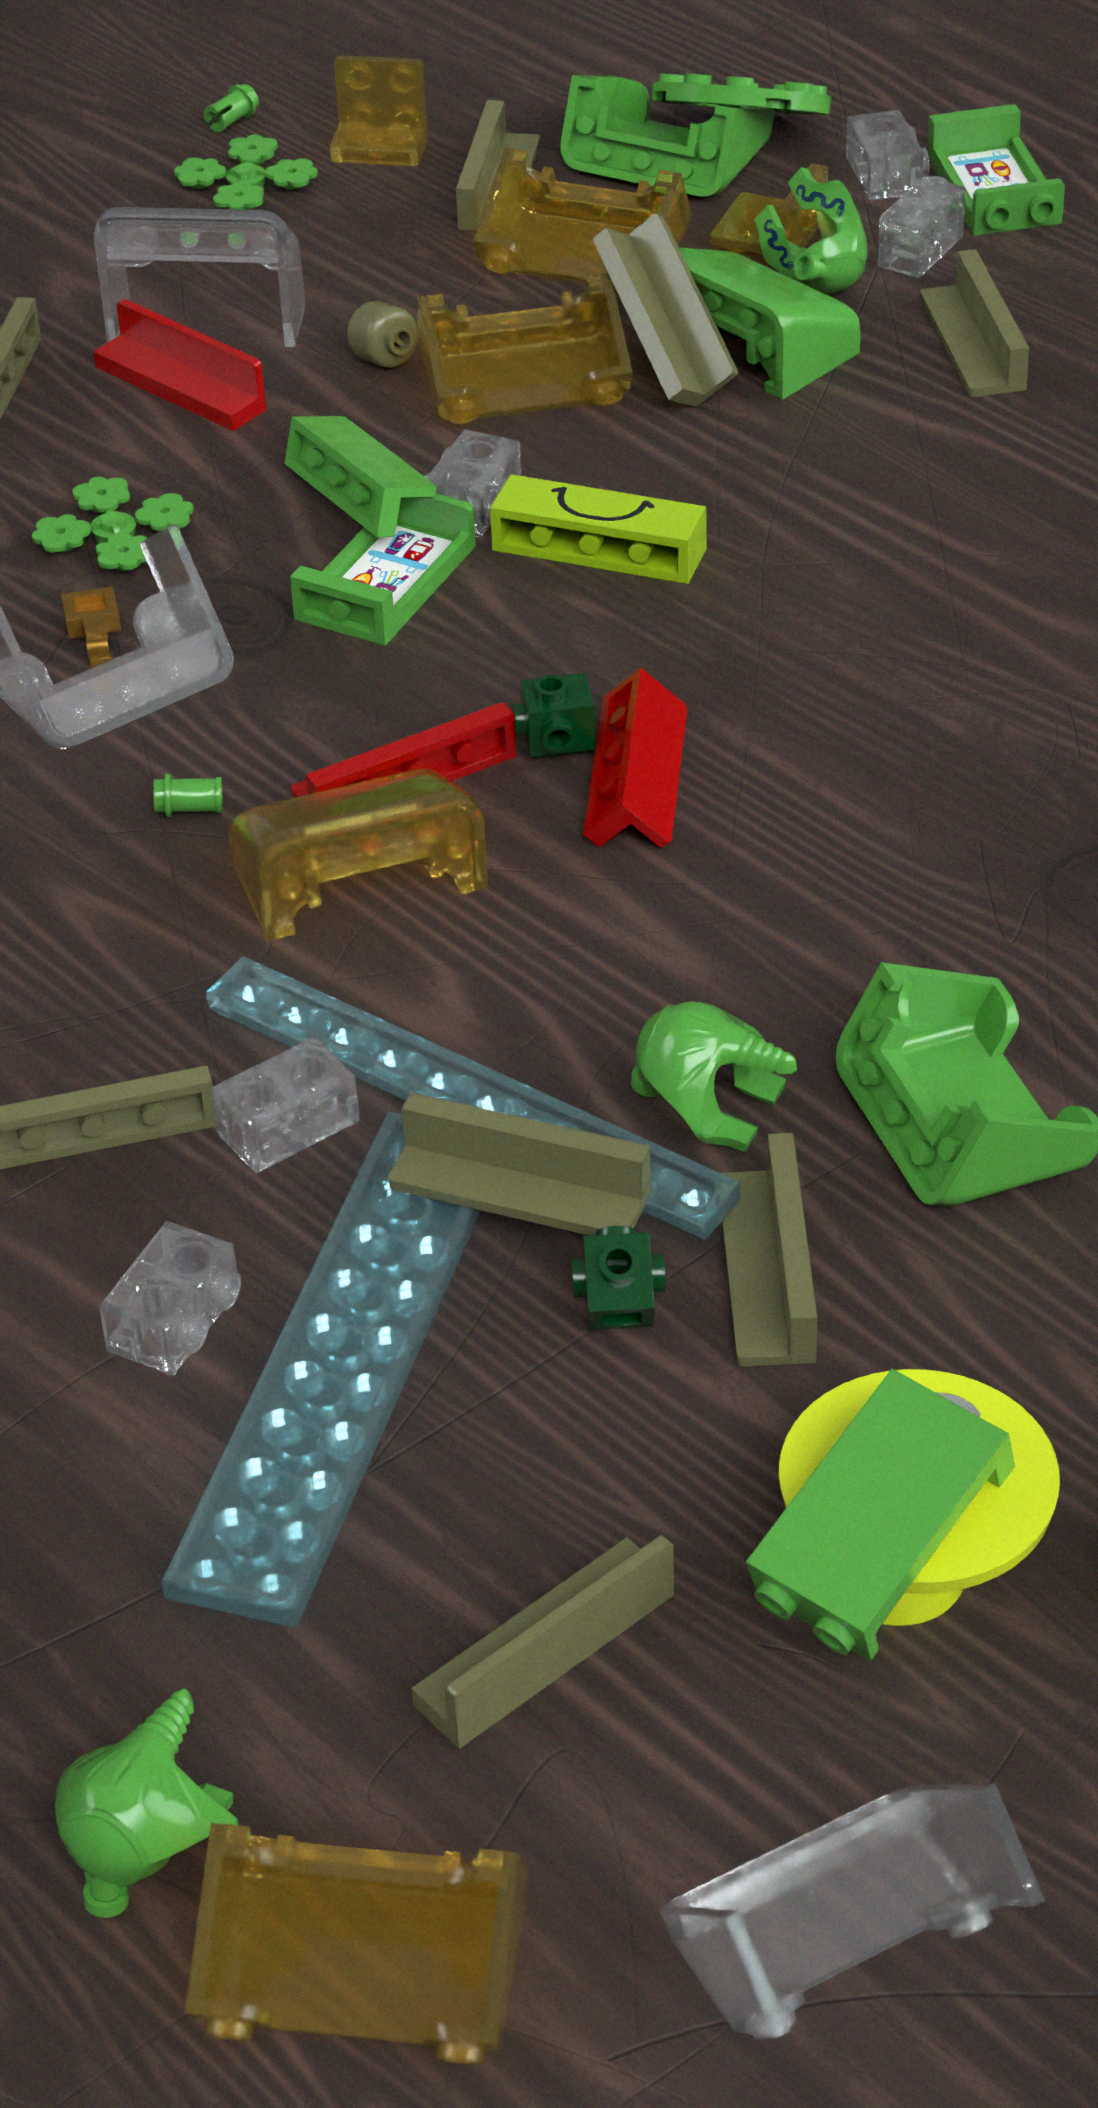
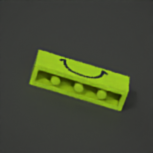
M510 474L490 507L492 550L688 584L707 550L706 506Z

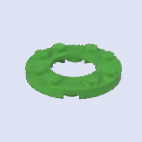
M687 73L685 75L659 74V82H653L652 101L688 106L698 105L715 108L716 104L732 107L749 106L753 108L776 109L775 113L815 115L818 113V115H830L831 96L826 95V86L785 82V85L774 84L773 89L758 88L759 84L754 83V78L727 76L726 85L711 84V75Z

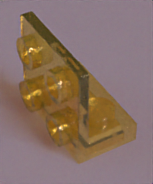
M338 55L334 61L339 125L330 144L331 162L418 166L428 141L423 61L408 58Z
M810 163L807 169H809L813 179L820 183L828 182V166ZM790 190L785 199L743 192L739 194L711 232L710 243L726 247L733 252L749 251L762 254L759 231L754 219L767 205H773L784 227L786 239L799 247L805 248L819 228V222L815 214L816 210H803L793 195L792 190Z

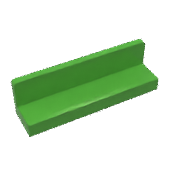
M344 416L291 417L285 465L376 537H395L401 498L435 497L437 485Z

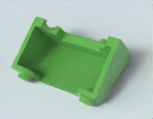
M572 75L561 137V154L569 167L579 171L699 197L716 196L725 190L768 141L776 109L753 108L749 106L732 107L716 104L715 115L710 120L704 123H691L689 129L648 120L650 95L645 86L638 81L617 76Z
M679 247L716 326L747 340L746 361L753 365L760 362L766 369L770 380L764 383L765 392L783 400L860 353L859 318L855 311L843 302L738 253Z
M881 962L840 1036L836 1050V1065L841 1079L911 1188L923 1203L952 1207L1078 1170L1089 1165L1098 1153V1118L1095 1113L1087 1107L1070 1105L1063 1108L1054 1120H1049L1003 1055L1017 1031L1019 1015L1011 995L999 978Z

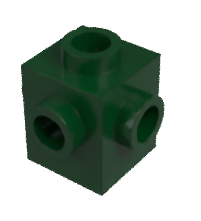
M586 673L560 676L551 674L535 679L520 680L521 703L512 704V712L514 713L516 737L525 736L530 757L560 756L565 753L596 749L595 706Z
M608 1226L597 1230L596 1235L583 1236V1258H572L571 1270L573 1298L586 1297L588 1331L653 1327L655 1313L654 1293L665 1292V1268L663 1253L651 1254L649 1232L635 1233L632 1227Z

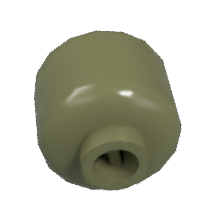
M377 300L364 303L356 309L350 318L347 329L348 344L352 352L359 359L388 369L399 367L408 361L416 350L419 338L418 326L414 317L404 308Z

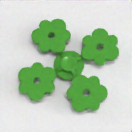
M256 134L250 135L247 138H235L229 142V157L240 159L241 164L231 168L227 173L226 168L223 165H219L218 160L214 158L205 160L197 157L188 158L183 162V166H178L174 169V174L176 177H179L181 185L198 189L209 187L214 183V179H220L226 175L229 185L220 186L217 189L218 194L213 197L214 205L223 208L227 207L229 211L235 213L247 212L263 204V187L266 177L274 180L276 186L292 190L309 184L310 179L318 176V170L313 167V162L304 158L294 161L283 159L277 163L278 165L270 166L266 170L258 166L264 163L266 159L274 157V151L278 148V142L273 138H262L261 135Z
M94 477L89 480V483L79 484L74 487L73 497L78 500L79 508L104 514L96 517L91 525L87 521L76 520V517L70 514L62 515L59 518H42L36 523L37 530L32 533V541L36 544H42L43 549L48 552H66L81 546L83 538L92 531L96 542L99 543L96 546L99 566L105 569L129 571L137 568L140 563L148 562L154 558V548L149 545L148 538L142 535L135 536L136 521L142 525H150L151 529L155 531H172L189 524L190 514L194 512V506L191 502L183 501L182 496L179 494L168 493L162 495L159 499L148 498L142 503L143 508L135 512L134 518L128 513L114 511L118 508L119 503H125L130 500L127 481L118 477L108 480L104 477Z

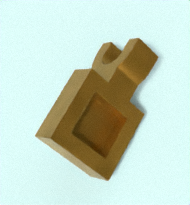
M113 586L61 594L69 639L77 637L86 639L91 669L112 666L107 633L122 631Z

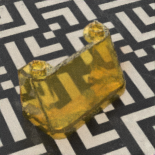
M504 148L473 242L477 254L484 265L496 273L516 272L615 288L592 239L605 228L629 235L656 213L665 218L679 246L686 235L691 220V210L682 173L659 170L655 184L650 187L648 181L640 180L637 192L634 193L556 181L553 168L544 166L542 173L526 163L528 158L527 151Z
M609 274L587 275V289L572 298L571 291L561 292L560 306L468 317L466 304L456 305V312L450 311L445 306L443 294L418 297L417 340L439 416L450 420L454 424H465L477 418L592 403L611 405L621 400L631 386L633 372L614 285Z
M428 768L415 769L253 807L238 815L229 828L231 859L267 941L295 935L293 918L298 910L306 903H308L310 908L321 906L319 883L425 858V866L432 879L443 876V872L451 875L461 894L488 888L485 823L482 812L476 800L468 792L437 771Z
M211 1823L185 2014L192 2018L206 2021V2036L228 2040L251 2041L254 2027L438 2046L437 2060L470 2065H483L485 2051H499L501 2049L529 1869L518 1852L479 1849L478 1858H472V1864L469 1867V1864L466 1863L465 1858L460 1852L445 1851L444 1856L301 1843L293 1836L278 1835V1839L275 1840L268 1837L251 1836L252 1829L248 1826Z

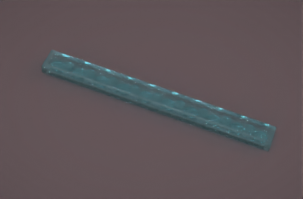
M244 956L206 991L209 1009L404 1100H407L412 1092L650 1146L652 1193L643 1211L704 1240L711 1235L741 1199L739 1181Z

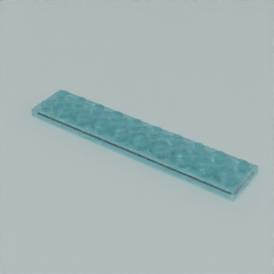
M388 1111L162 1579L165 1599L297 1628L481 1213V1210L389 1188L388 1175L405 1147L402 1114Z

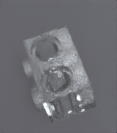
M900 110L847 117L846 158L869 200L922 194L923 175L929 174L928 152L925 147H920L914 127L908 126Z
M939 176L922 177L879 217L878 267L920 278L963 237L966 187L949 183L945 178Z
M464 429L453 445L444 450L441 460L430 474L424 475L437 485L436 494L466 501L473 505L476 537H482L491 525L490 507L510 474L521 476L520 441Z
M316 1037L211 1087L216 1133L255 1173L359 1122L355 1076Z
M166 1221L99 1306L106 1351L175 1375L188 1356L197 1353L201 1349L209 1328L221 1312L230 1309L238 1298L241 1288V1276L237 1273L234 1244Z

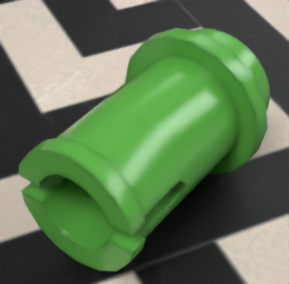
M233 85L229 88L228 95L204 109V119L208 123L217 116H220V120L210 126L213 131L220 133L238 119L253 116L259 105L258 96L249 85Z
M165 773V779H154L155 813L165 812L166 818H172L173 812L216 811L217 813H222V777L172 779L171 773Z

